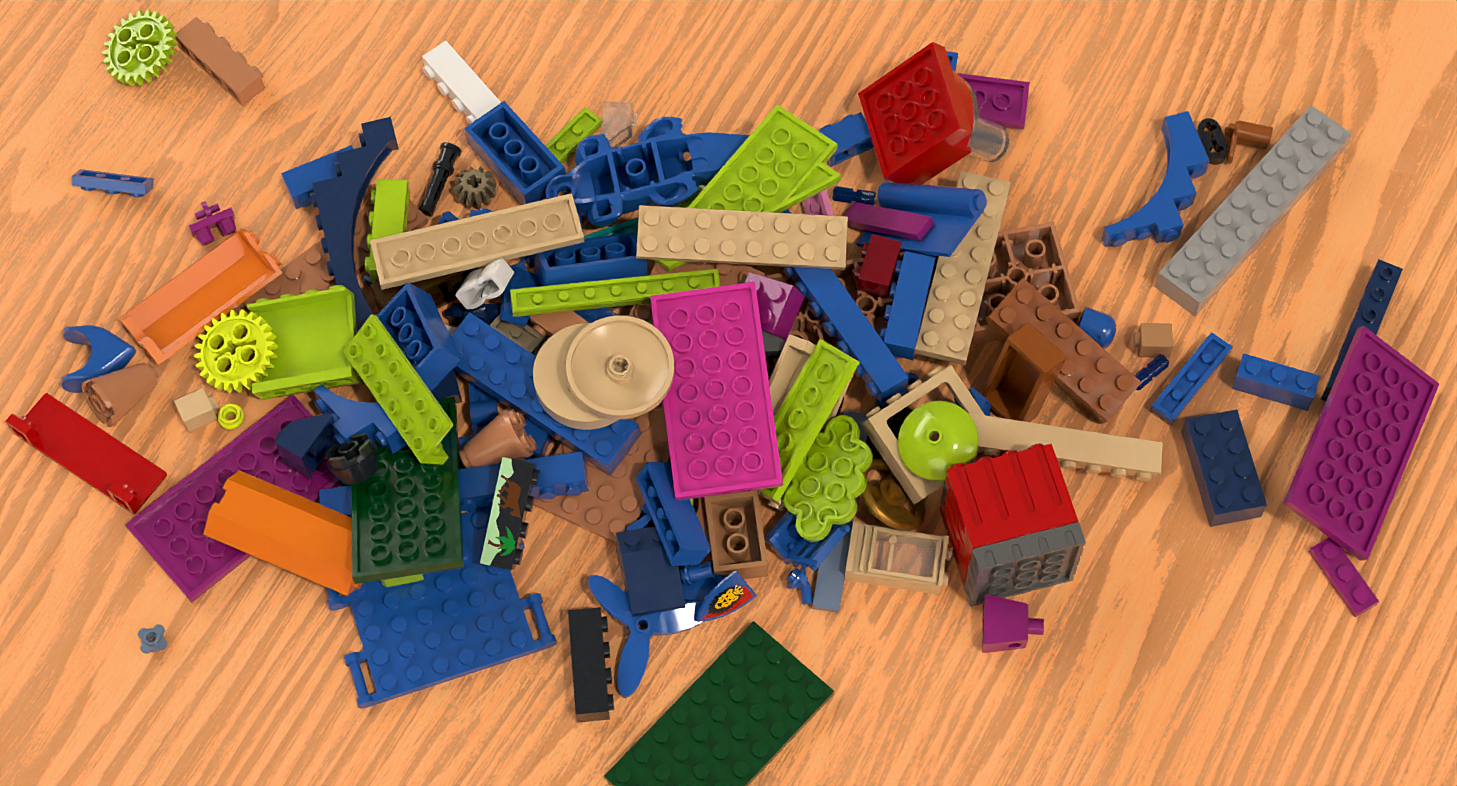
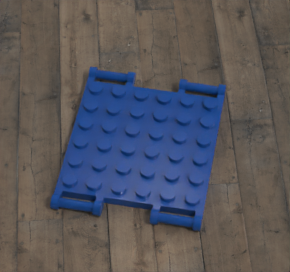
M485 506L461 514L463 568L422 574L424 577L422 581L392 587L383 586L381 580L363 583L359 589H355L348 596L342 597L339 596L337 591L325 587L329 598L327 604L330 611L351 606L364 648L362 652H353L344 656L345 664L350 668L358 695L356 699L358 708H368L551 648L557 644L555 635L551 634L542 607L543 599L541 594L535 593L520 600L511 570L480 563L492 507ZM521 539L519 549H524L525 545L523 539ZM531 608L541 636L536 641L533 640L524 613L525 610ZM368 662L377 693H368L360 664Z

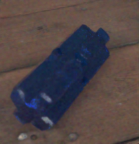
M835 186L832 198L834 201L851 203L855 201L874 206L876 193L860 189L853 191V188Z
M1158 355L1147 364L1146 368H1142L1134 375L1142 382L1136 390H1141L1153 380V377L1158 376L1168 367L1169 360L1164 355Z

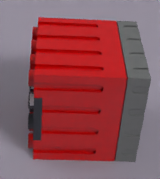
M1038 443L1030 446L1027 450L1019 452L1017 450H1010L999 457L991 458L986 456L978 459L975 463L967 465L965 463H958L947 469L939 511L947 536H949L950 546H953L952 552L970 607L982 604L985 595L1006 598L1073 581L1086 541L1052 443L1047 445Z

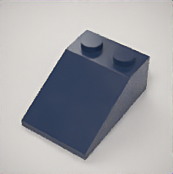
M656 526L616 533V554L632 617L685 608L679 567L671 565Z

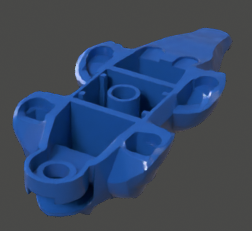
M676 117L654 119L641 132L638 142L629 146L614 148L610 146L605 134L591 135L584 138L577 146L575 159L577 167L569 171V174L558 175L551 179L546 187L547 199L558 197L560 191H566L563 195L572 193L576 210L580 217H587L590 223L598 227L614 224L622 214L639 210V205L652 206L657 204L661 207H676L697 193L698 187L696 185L707 186L750 135L712 132L684 134L681 131L682 118ZM685 152L690 154L691 159L688 161L683 157Z

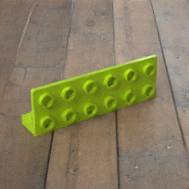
M371 314L343 352L419 462L443 465L449 457L443 450L440 442L453 427V422L379 318Z

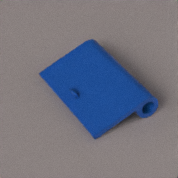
M883 182L877 193L881 207L929 216L934 224L921 241L866 230L856 245L863 248L864 243H869L871 235L874 234L901 241V252L907 251L916 254L950 257L983 213L987 205L986 196L979 189Z

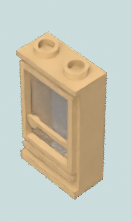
M853 521L844 580L940 595L942 586L947 587L949 571L944 570L945 561L951 562L953 546L948 545L949 536L947 535L944 537L911 531H899L897 529L860 524V522Z

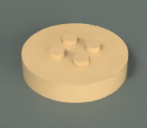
M591 323L572 325L552 335L539 350L533 367L534 386L543 409L557 422L582 430L602 428L619 420L602 417L586 409L575 398L567 381L566 358L570 345L578 333Z

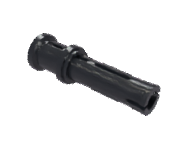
M443 142L440 145L441 152L437 161H434L432 165L433 175L418 208L428 217L434 215L446 180L454 173L455 169L453 166L457 157L462 153L458 146L448 142Z

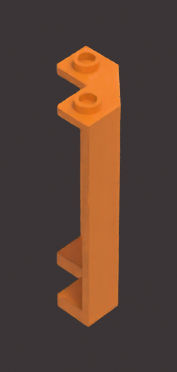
M240 229L117 320L137 346L140 345L143 348L147 357L153 363L159 365L204 332L205 325L212 326V318L219 321L221 313L227 315L231 310L283 273L279 268L281 263L273 253L269 254L259 248L257 244L260 241L252 231L248 232L245 229Z
M240 470L226 480L223 486L225 494L219 504L214 502L203 535L346 596L362 586L363 583L354 584L352 578L351 517Z

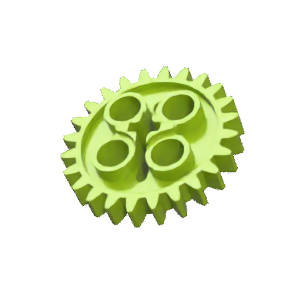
M147 9L144 14L138 10L136 17L129 13V20L126 21L121 18L122 25L120 27L117 25L113 26L116 32L108 33L111 41L104 42V45L109 49L102 52L107 57L103 60V63L107 65L106 70L111 73V76L123 85L129 84L131 87H134L135 83H137L139 86H143L144 80L148 83L152 82L153 75L160 78L159 71H167L165 64L173 62L169 57L177 53L172 48L178 45V42L173 39L177 36V33L173 31L174 26L169 20L157 11L152 13Z

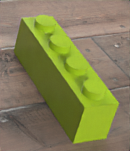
M377 179L376 189H372L371 202L374 204V211L369 213V225L372 226V234L367 236V248L370 249V257L366 256L365 271L370 273L373 282L379 277L370 240L407 232L410 189L407 180Z

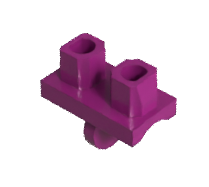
M206 201L201 202L203 210L194 214L197 220L203 217L207 218L189 225L193 237L196 236L202 246L215 241L210 230L214 227L220 226L224 237L237 232L234 222L235 215L232 208L230 207L212 215L220 211L219 205L217 203L208 207Z

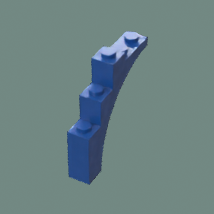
M1189 111L1164 118L1161 131L1167 150V170L1163 183L1151 200L1139 211L1118 223L1104 228L1102 241L1105 247L1112 245L1115 247L1121 246L1127 241L1134 239L1144 240L1153 235L1156 243L1162 241L1172 242L1180 237L1184 224L1178 210H1185L1193 205L1197 192L1191 178H1198L1205 174L1209 164V158Z

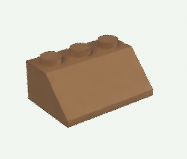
M758 491L704 497L714 574L728 576L736 570L743 579L767 577L768 561Z

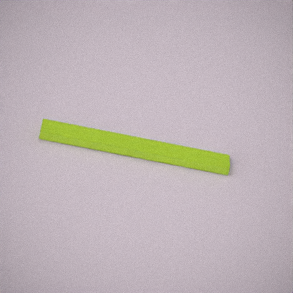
M718 269L511 289L510 293L513 317L645 304L651 303L650 296L719 287L721 285Z

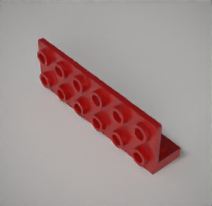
M48 393L41 397L25 417L22 416L20 419L12 413L5 421L14 435L134 515L167 477V473L163 469Z

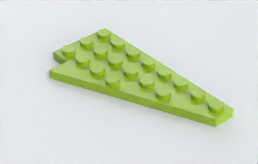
M777 104L687 208L781 213L840 182L841 175L825 165L838 149V145ZM654 260L668 271L688 262Z

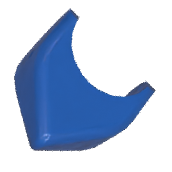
M94 325L65 327L63 329V337L66 341L87 345L92 349L89 361L83 368L69 373L62 378V387L68 392L83 393L82 383L84 381L124 369L136 354L135 347L102 327Z

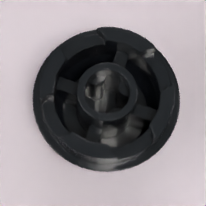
M367 434L349 436L351 441L340 447L335 443L325 453L328 459L327 468L346 485L367 480L379 468L377 444L370 440Z

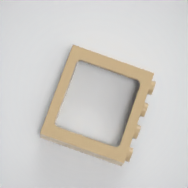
M952 365L944 370L941 366L927 374L930 378L924 383L920 379L907 387L909 393L901 396L900 393L896 394L886 401L889 406L883 410L879 406L866 414L868 419L861 424L913 504H916L942 487L945 481H925L923 478L915 475L905 465L899 453L898 440L888 427L887 420L943 383L947 385L961 408L967 413L985 415ZM977 453L972 463L984 457V454Z

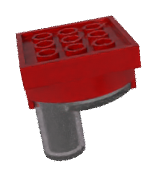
M931 42L858 93L884 179L898 183L922 185L967 155L986 162H995L1002 158L1008 149L1010 139L1007 129L999 123L979 116L978 103L974 91L959 74L952 70L945 47L937 43Z

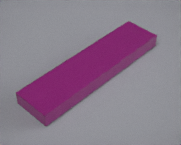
M854 202L844 215L848 217L847 226L917 241H921L934 224L929 216Z

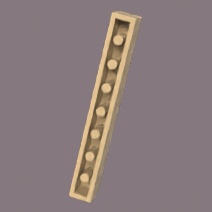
M968 413L978 430L979 446L977 453L984 454V457L990 456L995 458L1002 456L1003 453L1010 450H1017L1019 452L1027 450L1034 444L1042 443L1047 445L1052 443L1060 468L1064 470L1082 468L1090 474H1099L1103 471L1109 472L1112 477L1119 478L1130 475L1136 476L1135 479L1138 481H1151L1152 478L1161 474L1163 442Z

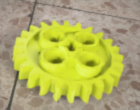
M241 309L239 315L234 310H231L230 317L221 313V321L212 318L214 326L211 328L205 325L204 328L208 333L206 335L199 334L198 337L203 342L202 344L195 345L201 351L194 355L200 361L196 364V367L202 371L200 376L207 379L206 382L219 391L224 389L231 393L234 388L238 393H241L243 386L251 390V382H260L259 376L261 375L268 377L265 369L274 368V365L269 361L278 357L272 352V350L278 348V345L272 342L277 338L274 333L270 332L272 327L265 323L266 321L261 316L258 317L252 311L248 314L243 309ZM245 331H248L247 335L243 339H241V335ZM222 341H224L223 346L220 349H217L218 345ZM255 353L253 360L248 362L249 357ZM232 364L231 368L225 372L227 365Z

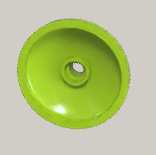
M945 401L925 403L914 409L904 420L898 436L899 453L905 465L915 475L930 481H945L947 469L955 464H971L975 459L979 446L978 430L971 416L958 405ZM939 433V439L931 441L932 434Z

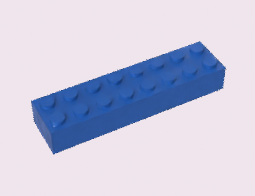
M470 312L452 334L451 338L462 359L452 370L510 409H513L515 412L520 411L525 419L574 452L582 451L586 460L610 476L641 436L639 424L630 418L619 419L608 426L591 430L571 428L554 420L543 409L536 394L533 380V367L536 356Z

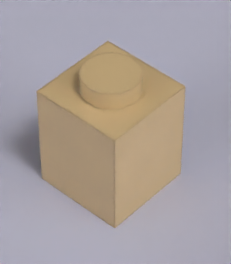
M204 388L174 401L188 432L218 420L214 411L219 408L213 395L207 397Z

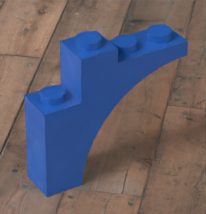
M323 384L313 389L317 398L314 403L321 414L328 413L333 416L335 423L332 426L336 434L333 436V439L339 447L351 441L349 436L360 433L367 434L370 440L373 442L377 441L382 448L385 446L392 454L408 445L379 403L358 402L343 398L328 390Z

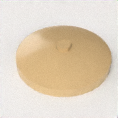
M631 316L605 317L586 326L571 343L566 358L567 381L575 398L589 411L610 419L634 418L651 411L667 395L674 377V357L664 335L650 323Z

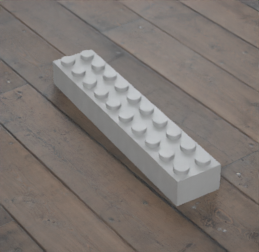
M1311 105L1158 273L1154 287L1193 316H1196L1346 149L1352 133Z

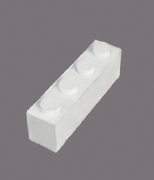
M444 41L422 56L424 74L428 79L436 81L439 91L442 95H448L451 98L454 108L459 113L463 112L467 116L466 120L469 125L501 103L447 41Z

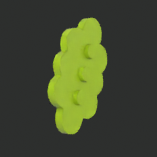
M839 415L832 418L827 423L824 433L819 432L792 478L793 484L787 488L784 494L783 501L785 507L792 515L797 516V532L804 540L809 542L823 540L829 534L832 524L842 525L853 519L857 512L855 498L860 496L867 486L864 472L870 467L873 454L869 446L864 441L859 440L860 429L858 424L852 417L847 415Z

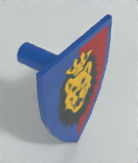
M736 570L727 577L717 574L714 580L718 585L703 596L705 600L699 609L696 621H710L724 617L750 602L757 594Z

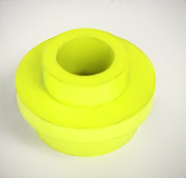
M227 404L220 409L218 421L225 429H236L244 421V412L238 405ZM231 415L236 416V418L233 420H227L228 417Z

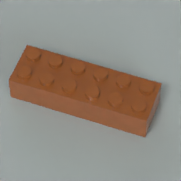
M1024 278L1017 282L984 320L1005 340L1028 322L1035 329L1039 330L1048 341L1059 348L1067 357L1054 383L1100 424L1108 422L1142 383Z

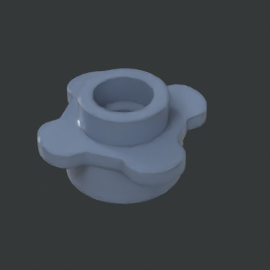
M158 624L151 629L142 628L138 632V637L142 642L140 649L143 653H154L167 647L168 643L163 635L165 628L162 625Z

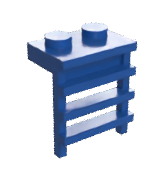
M787 511L764 540L785 564L789 565L791 562L796 567L800 564L805 569L809 566L811 570L815 571L851 528L846 524H832L829 534L823 540L809 542L804 540L797 532V516Z

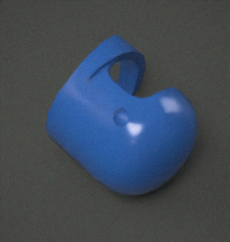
M1085 306L1077 326L1103 349H1106L1115 337L1116 321L1111 315Z

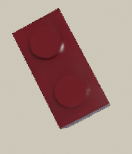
M874 234L871 235L870 242H865L862 249L863 265L858 264L854 279L858 280L857 290L888 297L897 261L901 254V241Z

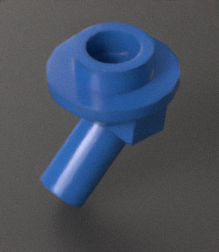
M795 567L786 577L788 581L787 588H800L802 604L813 603L811 586L808 582L809 578L806 577V569L803 567L797 569Z

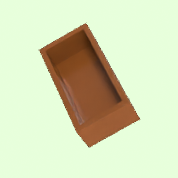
M1028 322L1006 339L981 395L988 400L991 409L1001 418L1031 422L1038 416L1067 357Z

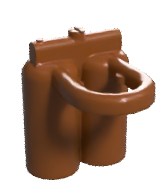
M1237 121L1235 124L1230 123L1228 127H1225L1224 131L1225 136L1231 138L1226 162L1228 164L1232 163L1236 143L1266 150L1271 140L1273 127L1245 121Z

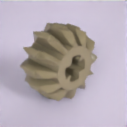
M471 166L469 172L461 170L460 177L455 178L454 193L458 197V201L461 204L466 203L469 209L473 205H477L481 209V203L490 205V198H494L496 195V180L492 178L490 171L484 172L481 166L477 171Z

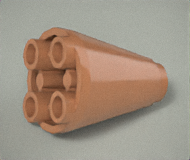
M510 408L502 411L464 445V449L459 451L465 467L472 468L499 464L502 462V457L519 460L533 455V451L538 449L537 444L531 435H527L524 429L526 421L521 412H515Z

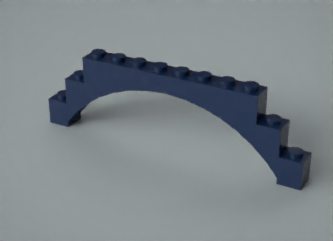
M391 117L361 123L363 133L359 134V139L362 147L337 153L339 162L334 163L337 177L312 183L314 192L310 193L313 208L318 207L320 214L315 216L318 230H323L325 238L321 239L324 254L329 253L331 260L326 262L330 277L334 276L336 284L332 286L342 285L354 294L357 333L371 314L374 315L361 292L354 260L356 221L363 197L371 180L390 153L399 149ZM454 370L450 371L439 385L431 391L435 399L455 397L456 404L462 402Z

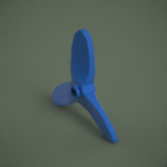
M591 575L589 577L588 585L592 595L606 612L628 629L630 635L623 648L617 672L618 692L622 698H627L636 691L645 673L649 657L650 639L653 636L672 635L687 631L705 622L696 621L703 601L685 602V608L632 617L627 594L621 588L602 576ZM644 625L646 629L641 630L638 626Z

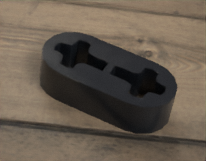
M1203 119L1198 125L1197 132L1209 158V164H1221L1228 152L1221 127L1214 119ZM1205 128H1208L1209 131H1213L1211 138L1209 136L1208 131H1204ZM1213 145H1214V148H1215L1216 152H1220L1219 155H1216L1215 152H1211V151H1212V148H1213Z

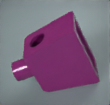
M985 595L982 614V653L1026 648L1028 634L1043 635L1044 619L1028 618L1027 603Z

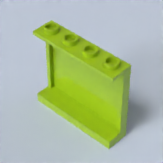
M334 285L329 287V290H307L305 294L301 295L284 294L279 299L262 298L256 300V303L247 304V308L250 311L254 312L258 317L261 316L266 321L265 323L272 327L270 332L274 333L277 337L272 342L278 345V348L272 350L278 357L269 361L274 365V368H266L265 371L268 377L261 375L259 376L260 382L252 383V394L261 400L312 392L314 391L313 389L321 384L329 389L361 383L360 375L343 352L357 334L354 294L342 285Z

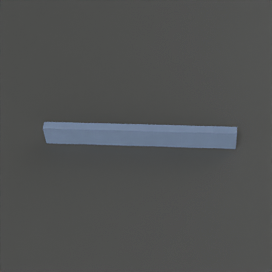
M844 411V415L852 417L858 424L860 429L859 440L866 443L867 434L861 426L868 419L866 414ZM854 518L845 523L851 529L848 533L846 532L818 569L812 609L839 613Z

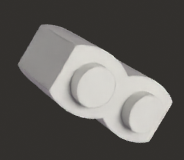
M503 258L494 260L487 264L484 269H476L470 272L455 296L466 309L477 308L486 299H492L501 295L514 271Z

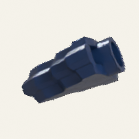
M452 303L451 307L445 311V317L450 319L452 324H461L470 312L490 325L500 314V303H483L474 309H466L462 303Z

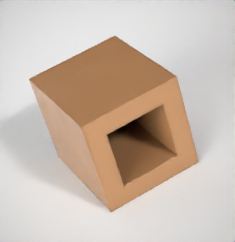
M1141 323L1138 332H1134L1133 346L1138 348V357L1169 358L1173 349L1172 324Z

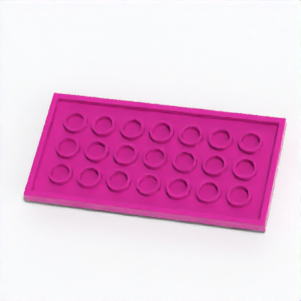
M755 282L650 296L654 327L664 335L674 357V377L670 390L663 399L676 500L782 487L783 480Z

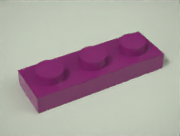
M1327 538L1310 548L1308 552L1354 617L1359 616L1379 603L1377 597L1338 543L1331 538Z

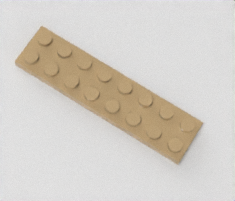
M961 171L957 188L982 190L986 196L987 205L950 257L939 256L915 347V354L966 365L1011 182Z
M572 193L370 240L382 290L404 285L407 282L413 283L485 266L500 258L506 261L585 242Z
M639 205L636 258L845 270L848 217Z

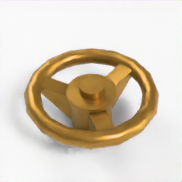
M872 459L870 467L864 472L867 486L861 494L867 510L872 516L889 527L899 531L915 530L924 520L926 513L924 499L914 504L915 515H912L903 506L906 501L904 492L898 486L899 481L885 460ZM872 469H882L889 472L886 480L879 484V488L868 484L867 475Z

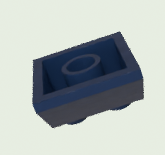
M327 413L291 421L286 429H281L276 437L275 444L283 463L310 479L326 457L325 453L335 444L333 436L336 434L332 426L335 423L333 416Z

